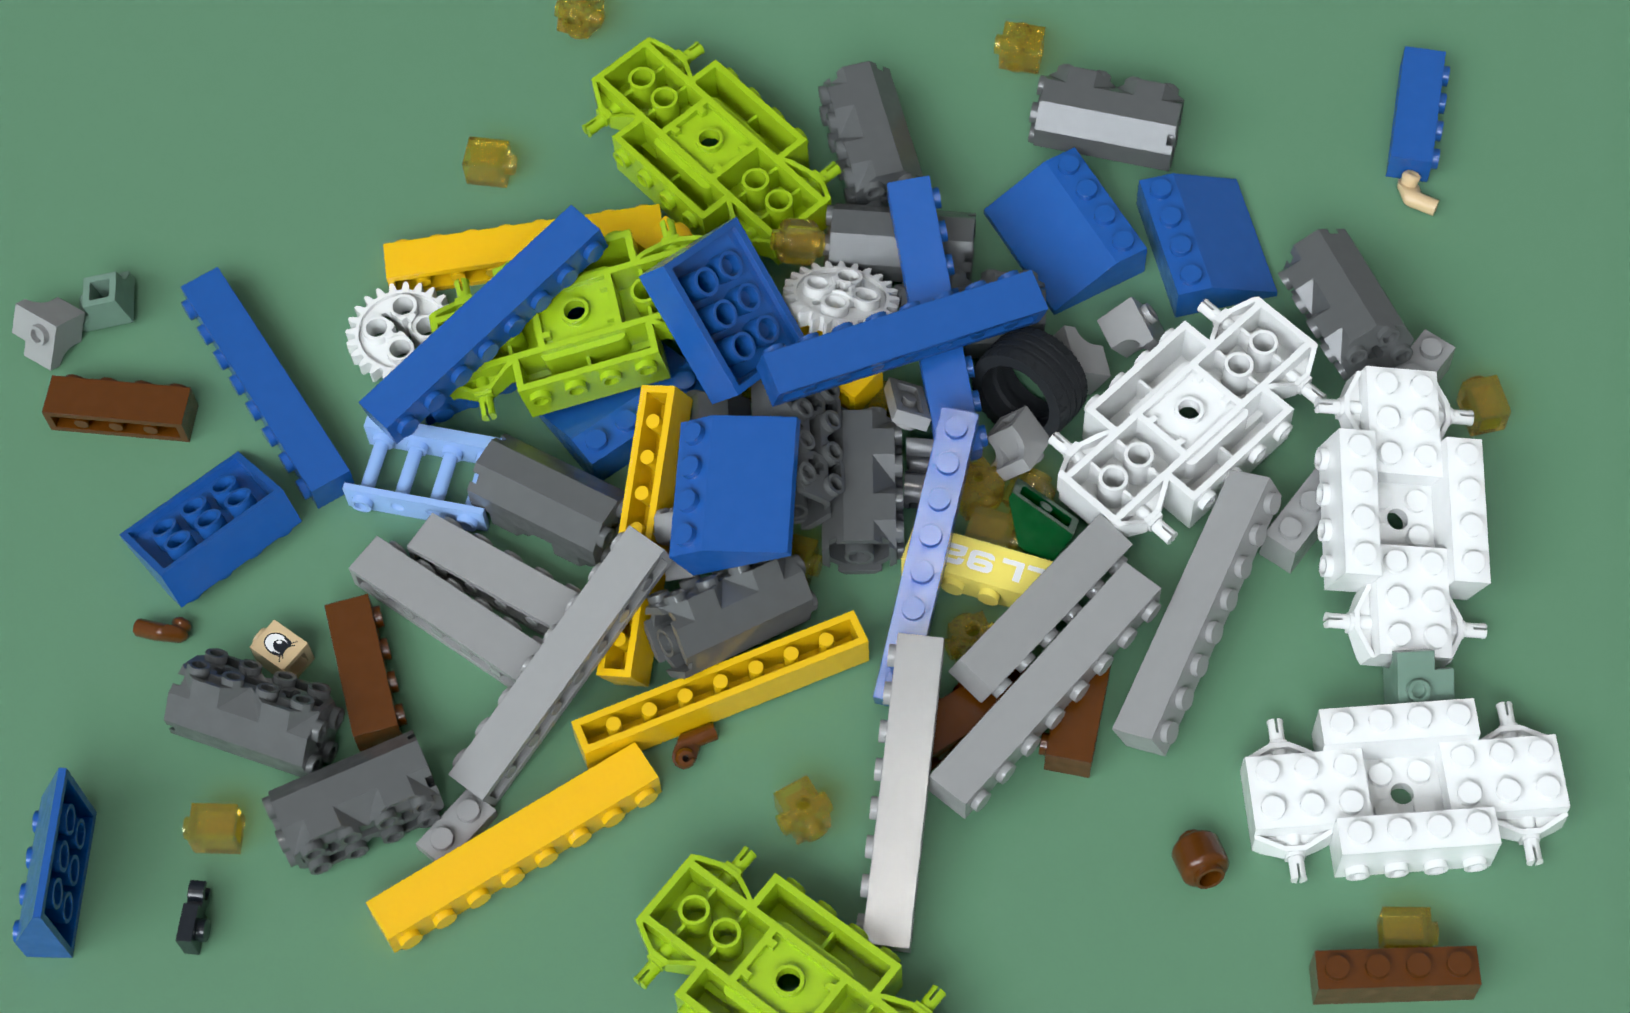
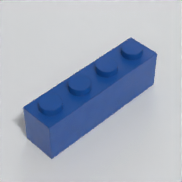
M1404 47L1399 69L1386 177L1402 178L1404 171L1413 170L1419 173L1421 182H1427L1430 170H1437L1440 149H1436L1434 146L1435 141H1441L1444 121L1438 120V113L1444 114L1447 94L1441 93L1442 86L1447 87L1450 74V66H1444L1445 51Z

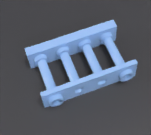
M367 415L363 427L369 444L374 446L361 485L344 482L342 489L349 506L361 512L374 510L427 520L431 513H434L443 519L445 517L454 519L465 531L473 532L477 529L488 532L490 525L485 508L472 505L469 496H467L465 504L444 500L456 463L460 461L476 463L491 439L497 437L419 424L412 435L405 437L396 444ZM392 448L408 451L395 492L375 488L387 450ZM426 454L443 458L430 498L410 495L421 458ZM474 474L473 483L476 484L479 474Z

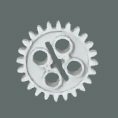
M825 261V267L812 263L811 270L803 266L800 267L799 273L792 272L790 279L785 280L782 294L795 320H798L797 324L799 327L810 326L809 333L819 330L823 332L822 335L832 332L834 327L845 322H852L853 325L865 322L867 317L877 312L885 311L887 315L897 312L900 300L897 297L898 290L892 288V281H883V274L871 275V268L864 269L863 271L858 270V264L856 263L849 268L845 266L843 261H840L838 266H833L829 261Z
M404 281L401 290H397L394 284L391 283L388 293L385 294L381 289L377 288L376 294L378 298L372 299L365 296L366 307H354L357 317L348 318L351 328L345 331L348 342H346L354 365H359L363 375L370 373L373 382H376L382 376L384 379L430 336L424 335L432 332L429 315L448 305L445 294L437 297L434 287H431L424 293L422 283H418L414 290H410L408 282ZM379 333H384L381 336L375 337ZM401 354H407V355L404 356V357H400V358L397 357V356H399V355H401Z

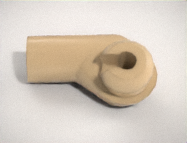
M1413 170L1404 171L1402 178L1398 179L1397 183L1403 203L1410 208L1433 216L1440 200L1421 193L1418 185L1421 179L1419 173Z

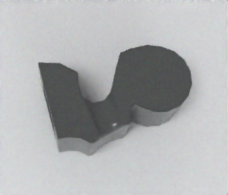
M906 437V464L908 470L904 474V508L918 509L934 439Z

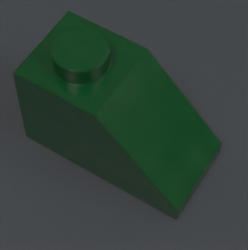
M1018 478L1009 495L1018 546L1026 554L1054 561L1074 536L1079 519Z

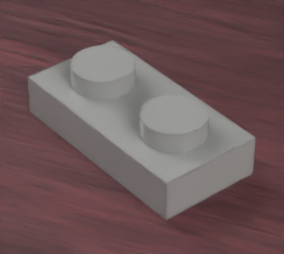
M889 377L884 387V392L892 422L905 430L912 431L918 429L926 432L931 422V416L923 387Z
M466 789L441 816V819L436 821L419 839L416 846L419 851L434 862L484 832L497 818V811Z

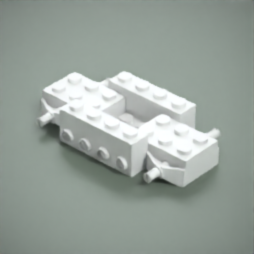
M1258 296L1250 298L1230 309L1224 308L1222 311L1208 299H1205L1198 306L1197 311L1213 322L1214 327L1210 339H1207L1186 321L1181 323L1176 329H1168L1162 335L1156 347L1151 351H1143L1129 371L1117 374L1111 381L1109 388L1102 395L1096 394L1086 403L1084 407L1083 441L1079 443L1075 441L1072 444L1060 432H1055L1049 438L1048 444L1058 450L1064 458L1057 481L1059 499L1088 524L1101 513L1126 538L1146 533L1149 530L1150 532L1153 531L1167 545L1171 544V541H1174L1177 537L1178 532L1162 520L1163 514L1161 512L1163 507L1185 526L1191 528L1214 506L1230 469L1250 473L1288 438L1293 428L1291 421L1294 408L1283 399L1302 394L1314 404L1317 397L1327 398L1326 394L1311 383L1313 377L1310 374L1318 344ZM1184 407H1192L1199 415L1188 419L1183 417L1179 411Z
M1365 366L1361 371H1356L1346 381L1339 398L1324 399L1317 397L1314 402V407H1316L1314 409L1315 413L1335 414V419L1339 420L1341 426L1318 447L1314 459L1315 468L1319 470L1320 479L1316 490V502L1318 505H1321V520L1318 524L1317 534L1319 541H1322L1323 555L1319 562V573L1321 577H1324V590L1356 592L1349 612L1346 614L1325 612L1323 621L1326 622L1323 623L1324 628L1345 629V633L1349 635L1355 657L1360 665L1390 666L1392 651L1432 649L1435 650V667H1445L1451 663L1464 637L1485 639L1488 631L1485 630L1487 628L1486 623L1465 622L1452 600H1467L1491 583L1482 439L1446 437L1443 439L1451 424L1472 426L1474 412L1473 410H1458L1450 407V403L1437 382V372ZM1388 513L1397 514L1401 518L1403 523L1402 529L1397 530L1390 526L1387 520Z
M1474 698L1319 709L1311 734L1314 751L1287 742L1284 736L1283 720L1277 718L1275 723L1274 718L1266 722L1270 742L1268 745L1245 757L1240 770L1251 850L1259 854L1281 858L1288 862L1292 883H1297L1298 878L1299 883L1308 880L1304 864L1305 857L1328 845L1330 847L1334 878L1346 877L1349 881L1364 880L1370 875L1385 874L1388 878H1399L1406 876L1409 872L1424 871L1427 875H1439L1447 872L1448 869L1464 868L1466 872H1479L1491 866L1502 844L1501 838L1517 841L1519 845H1524L1526 864L1528 866H1532L1534 863L1535 866L1540 865L1544 862L1539 844L1540 840L1563 827L1570 808L1556 734L1546 735L1523 725H1518L1514 718L1513 704L1507 701L1506 704L1504 702L1496 704L1500 722L1498 728L1479 739L1481 732ZM1394 789H1404L1410 794L1412 801L1407 804H1399L1392 799L1391 791Z

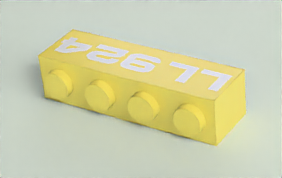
M912 531L908 539L907 545L905 547L903 556L901 558V576L904 569V564L909 548ZM953 533L941 588L952 595L965 594L975 597L986 605L995 606L999 604L1010 607L1053 561Z

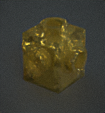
M558 0L554 10V15L558 18L557 31L567 33L575 39H588L604 23L605 0Z
M1005 21L1003 34L996 35L994 54L999 55V68L1012 72L1039 74L1045 44V27L1029 25L1024 22Z
M984 457L975 462L970 461L959 513L966 522L981 513H991L1003 501L1005 481L996 472L997 467H991Z
M983 610L974 614H960L952 622L948 623L947 638L944 639L945 650L951 661L955 659L957 662L994 624L993 621L988 623Z
M807 775L773 793L775 809L778 812L775 815L776 822L785 836L792 835L797 845L806 840L813 842L820 839L827 833L828 828L831 827L830 812L834 810L823 790L817 792Z

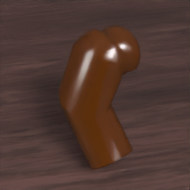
M183 617L174 618L171 625L142 618L137 619L133 625V633L137 637L171 643L186 641L189 638L188 633L192 629L190 621Z
M712 722L679 735L672 753V760L675 766L680 769H689L696 762L700 747L718 740V735Z

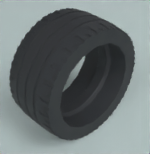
M1022 327L1001 336L978 360L974 367L975 377L971 378L973 391L978 390L982 411L994 424H996L1000 417L1027 406L1049 437L1054 435L1055 432L1062 431L1078 414L1086 401L1088 393L1086 375L1073 352L1063 342L1053 337V335L1033 327ZM1013 369L1024 373L1037 384L1046 401L1028 391L1016 377Z

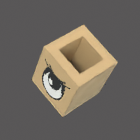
M273 620L267 628L261 629L255 635L250 646L255 660L260 662L262 667L272 674L277 671H288L295 674L298 678L315 659L309 644L276 620Z

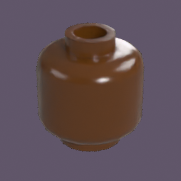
M1196 829L1188 830L1179 837V840L1173 846L1172 859L1187 885L1208 889L1218 885L1224 879L1229 867V859L1218 836L1213 832Z

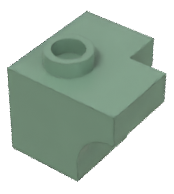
M115 271L83 278V295L80 296L79 309L85 312L84 332L134 322L135 278L129 271L121 273Z
M1435 650L1392 651L1391 665L1383 666L1384 704L1455 699L1454 668L1435 667Z

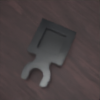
M190 880L187 903H183L175 940L184 954L200 955L202 942H207L210 935V920L207 919L205 912L210 902L211 888H206V881Z

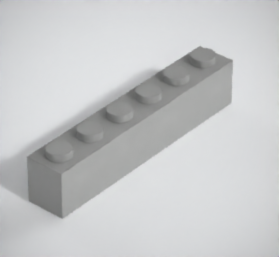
M431 513L407 545L408 552L413 560L416 562L419 559L424 560L435 570L436 575L443 580L447 578L454 580L463 588L465 593L474 598L479 597L492 608L542 636L545 635L552 625L558 624L566 613L565 609L569 600L575 594L581 592L579 588L567 583L563 585L557 582L548 571L541 567H535L534 569L523 563V560L516 553L510 550L503 552L497 549L485 536L479 533H475V535L463 530L457 521L450 517L443 519Z
M1100 513L948 672L980 703L990 694L997 699L1012 684V681L1008 678L1011 672L1016 669L1021 674L1036 658L1031 651L1038 644L1045 648L1060 633L1055 626L1061 620L1068 624L1083 608L1078 604L1083 596L1086 595L1089 599H1092L1102 588L1105 582L1101 577L1107 571L1113 576L1124 562L1128 561L1123 554L1133 544Z
M376 536L349 567L356 586L507 687L513 686L521 675L520 670L523 663L530 656L535 655L543 644V639L534 635L531 638L523 633L518 623L510 617L505 616L502 619L493 613L491 606L479 597L472 599L464 594L463 588L450 578L443 580L437 576L435 570L424 560L419 559L416 562L407 556L405 549L395 541L391 540L388 543Z

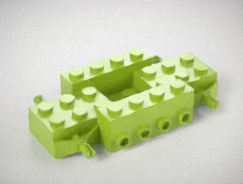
M647 37L594 76L591 81L597 104V115L582 125L584 133L588 134V137L591 138L592 135L603 127L609 126L620 130L612 136L614 146L613 157L617 163V169L655 204H660V208L676 223L682 222L693 235L704 236L732 218L737 217L758 255L771 258L779 265L828 227L826 226L827 205H831V197L827 189V183L842 173L839 165L832 161L820 172L816 169L810 170L809 141L806 134L800 128L792 127L776 107L771 108L767 105L756 89L753 87L748 88L742 83L736 72L730 67L725 68L715 59L692 76L689 67L690 63L705 53L703 46L698 41L682 52L680 49L675 50L654 38ZM707 138L719 141L716 145L710 147L701 144Z
M667 218L669 231L665 220L659 223L663 235L661 242L640 252L630 229L608 233L604 236L608 248L604 250L600 259L590 263L578 275L571 286L564 288L558 293L544 311L538 312L527 322L520 334L511 337L499 349L492 360L485 362L472 374L470 380L465 385L458 387L450 397L453 400L465 399L479 402L482 420L490 421L489 415L492 420L497 418L494 398L515 382L518 393L531 416L536 417L638 388L641 385H648L671 378L661 340L675 339L638 276L703 235L679 236L676 232L675 221ZM506 262L503 266L493 268V277L509 262ZM461 278L462 284L459 279L455 280L454 286L457 298H454V302L429 315L432 333L473 296L467 278ZM582 307L585 309L584 314L580 318L574 320L567 318L568 313L573 308Z
M746 846L743 847L732 862L727 860L724 863L705 856L690 854L635 919L638 932L648 952V962L634 976L633 980L639 986L641 984L643 989H647L655 977L664 970L666 972L690 975L674 994L678 1008L677 1013H933L934 1009L946 996V993L941 988L938 991V986L933 984L920 1002L918 1000L912 1002L895 997L903 986L900 958L889 948L882 946L879 949L868 941L869 936L856 924L850 923L846 925L838 919L836 911L826 902L818 900L816 903L805 895L806 890L793 878L787 877L785 880L777 873H774L754 899H752L742 876L747 867L757 858V855L752 850L749 852V848ZM787 973L796 975L800 979L799 986L793 991L781 990L777 982L782 975Z

